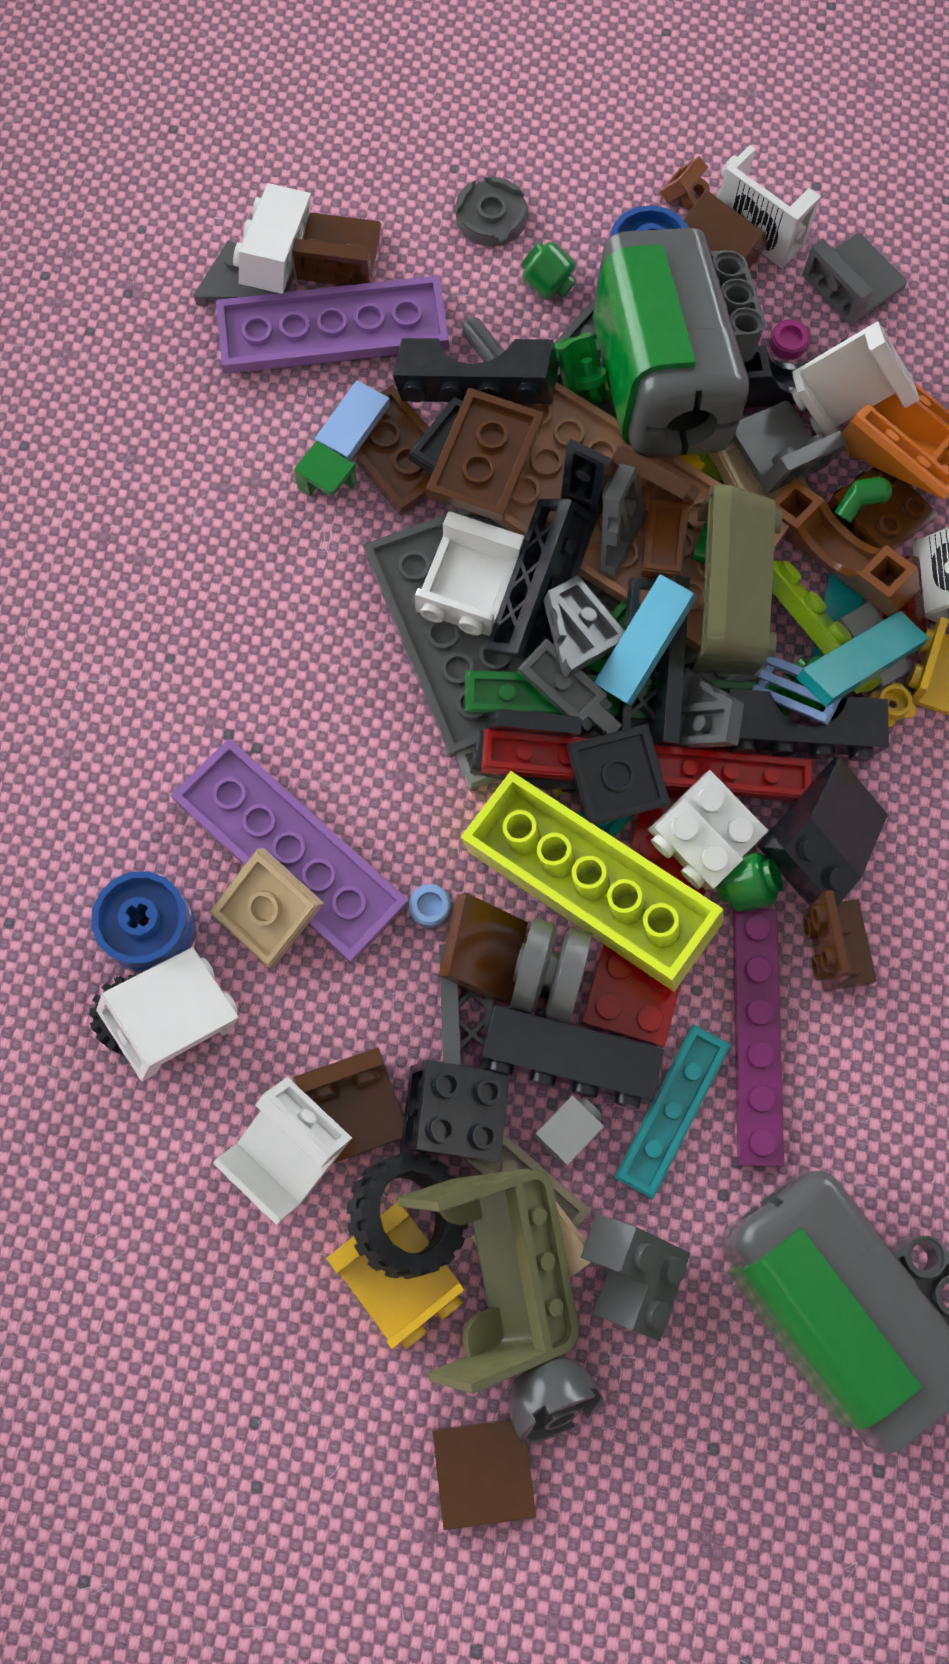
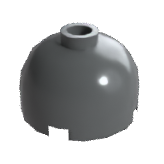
M556 1357L524 1371L514 1380L509 1392L508 1410L519 1441L523 1443L527 1438L531 1444L553 1438L575 1427L572 1420L580 1412L583 1411L588 1419L602 1406L604 1399L595 1380L587 1369L574 1359Z

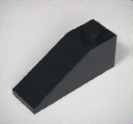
M570 439L566 447L561 499H572L598 516L599 519L603 512L602 494L604 486L609 478L614 477L619 465L609 457Z

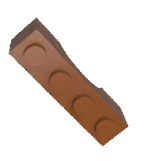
M796 478L774 499L776 508L782 509V522L789 525L784 538L888 617L897 613L919 591L918 567L888 545L877 548L857 538L836 518L822 497Z

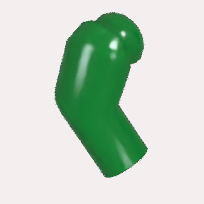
M882 477L855 481L834 513L851 523L863 505L887 502L892 496L891 483Z

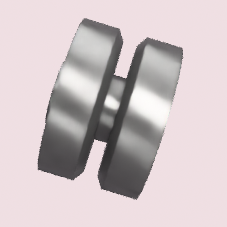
M533 918L526 944L522 943L512 980L516 984L510 1009L532 1014L537 1009L541 990H546L550 992L545 1009L547 1019L569 1024L593 933L570 928L565 933L561 951L557 952L552 950L557 933L555 923Z

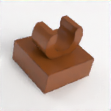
M700 156L680 167L659 193L668 204L680 197L682 205L688 210L692 209L698 201L693 194V190L699 197L705 190L710 191L708 183L700 178L708 169V166Z

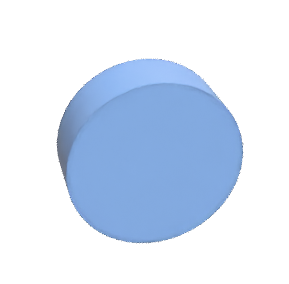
M427 884L417 888L409 900V910L412 919L418 925L425 928H436L445 923L451 912V901L448 893L440 886L434 884Z

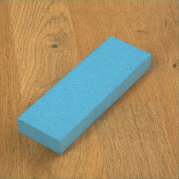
M659 574L594 683L632 706L698 596Z

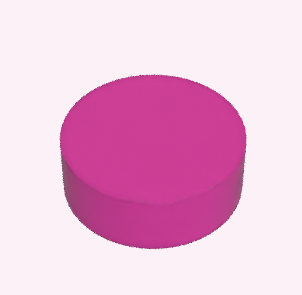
M781 321L773 329L770 338L771 350L782 359H797L806 351L810 339L809 331L799 321Z

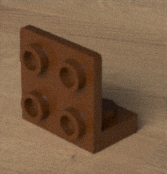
M310 213L304 239L295 238L292 249L297 280L344 286L371 283L381 234V223L374 220Z
M875 467L834 494L827 504L836 518L857 538L871 546L882 548L888 545L893 550L933 522L938 516V513L909 483ZM882 477L891 483V498L883 504L863 505L851 523L834 513L855 481Z
M833 890L823 891L806 909L807 914L803 915L804 933L807 939H812L815 955L811 959L815 979L817 981L821 980L823 991L875 983L877 979L859 899L842 901L837 906Z
M379 1047L294 1077L296 1085L352 1137L333 1164L402 1139L404 1120Z

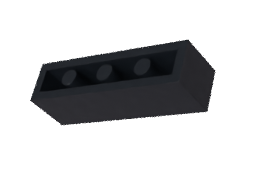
M494 1005L490 1012L479 1062L487 1063V1070L504 1073L512 1076L513 1070L530 1074L529 1081L542 1086L555 1087L556 1081L572 1085L571 1092L577 1095L597 1098L599 1092L615 1096L613 1103L627 1108L639 1109L640 1103L647 1104L654 1100L664 1049Z

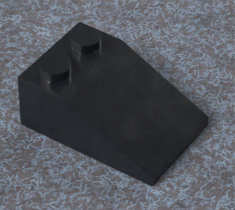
M835 756L757 847L768 859H774L781 874L808 904H812L823 891L833 890L836 905L838 906L862 878L888 814L839 756Z

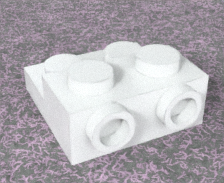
M711 770L699 778L647 829L654 836L651 842L655 848L667 858L673 856L684 867L681 870L684 878L695 888L700 889L703 887L705 890L714 889L743 860L742 857L769 831Z

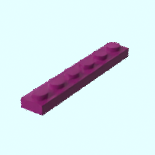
M759 908L745 913L733 910L737 1166L781 1168L784 1167L778 914L777 909Z

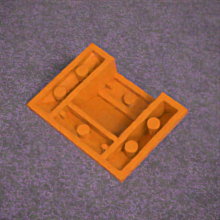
M915 382L920 400L906 408L896 393L874 406L867 403L854 416L842 433L848 443L845 446L846 451L855 459L863 460L872 467L945 500L949 496V410Z

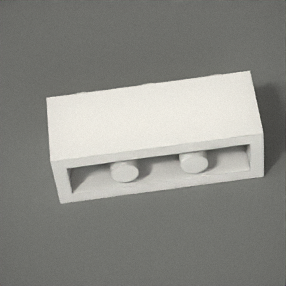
M267 183L262 197L255 198L252 220L247 219L245 222L243 243L237 242L234 250L233 265L239 267L238 284L281 294L284 293L294 266L292 253L295 238L304 239L307 220L310 214L311 193Z

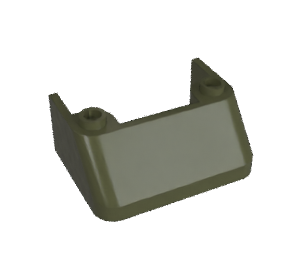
M712 484L697 513V521L708 523L701 650L690 663V670L694 672L755 675L766 664L767 658L774 657L776 652L777 636L776 632H770L774 538L775 534H779L781 531L782 509L776 508L774 499L732 485Z
M521 1169L460 1177L397 1197L399 1207L440 1212L442 1217L451 1224L465 1225L472 1222L488 1309L474 1314L464 1327L463 1345L465 1357L429 1371L431 1382L474 1394L566 1354L574 1347L579 1334V1324L554 1188L551 1179L546 1173L539 1170Z

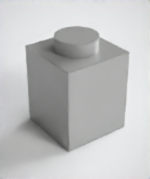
M572 1095L535 1133L534 1138L565 1168L604 1128L598 1121L602 1114L586 1098L583 1097L578 1101Z

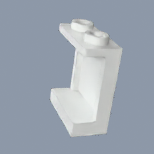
M448 511L443 523L442 540L422 589L418 588L415 594L416 612H419L421 616L432 622L440 623L446 621L458 625L462 631L471 635L484 634L490 636L524 542V536Z
M193 947L103 992L100 997L96 1011L141 1082L157 1074L161 1064L219 1032L222 1036L231 1032L239 1018L233 998L228 993L221 991L214 980L215 976L211 965L205 958H200Z

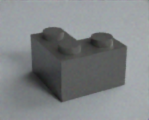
M596 1213L580 1257L608 1270L593 1314L660 1342L664 1329L669 1322L679 1285L685 1276L690 1253L638 1227Z

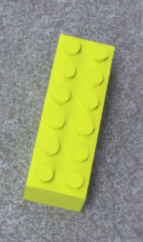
M512 771L505 777L461 836L467 851L583 931L593 933L592 937L673 992L678 988L724 923L723 908Z

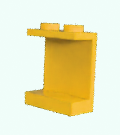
M941 617L932 630L926 628L924 631L929 639L918 650L923 652L920 664H914L907 681V686L912 688L913 704L949 716V635L945 634L949 619Z
M398 1202L380 1215L383 1229L392 1243L405 1252L415 1254L423 1251L428 1246L429 1240L405 1208L398 1206ZM354 1236L326 1258L335 1272L341 1274L388 1339L386 1342L391 1349L401 1343L406 1350L427 1333L422 1326L423 1323L436 1313L443 1320L463 1304L458 1295L465 1289L447 1265L441 1266L440 1270L411 1279H404V1277L390 1278L385 1276V1271H375L367 1264L369 1260L366 1256L358 1254L354 1247L357 1244Z

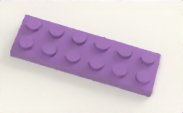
M440 275L216 300L224 374L398 355L402 338H439L442 349H449Z
M230 738L170 795L184 811L244 866L257 849L265 848L324 902L308 925L350 964L365 951L409 904V900Z

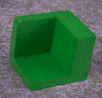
M318 441L313 444L293 469L297 488L309 496L312 495L316 488L333 496L343 483L350 488H353L357 483L355 464Z

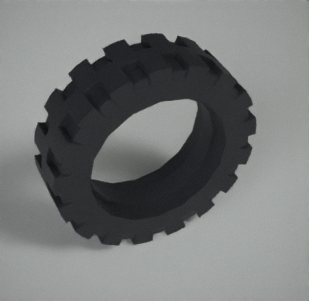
M403 1152L383 1159L365 1169L362 1173L363 1178L357 1180L351 1189L354 1195L352 1200L347 1203V1214H351V1222L347 1226L349 1235H354L357 1242L354 1247L360 1256H366L369 1260L367 1264L375 1271L383 1270L385 1271V1276L390 1278L404 1277V1279H411L440 1270L441 1266L448 1265L455 1258L453 1253L461 1249L465 1241L462 1234L463 1230L468 1229V1224H451L442 1217L440 1212L434 1211V1234L428 1246L421 1252L415 1254L405 1252L392 1243L383 1229L380 1217L381 1197L386 1186L393 1179H409L420 1187L426 1188L456 1178L455 1175L450 1176L446 1172L448 1167L441 1161H431V1156L428 1154L419 1153L412 1155V1152Z

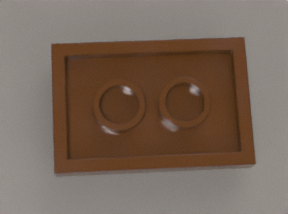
M391 385L381 392V394L389 397L390 406L352 459L399 515L402 516L428 498L426 497V487L432 474L409 461V452L429 427L407 401H401L398 390Z
M468 388L426 487V497L503 522L542 426L544 412Z

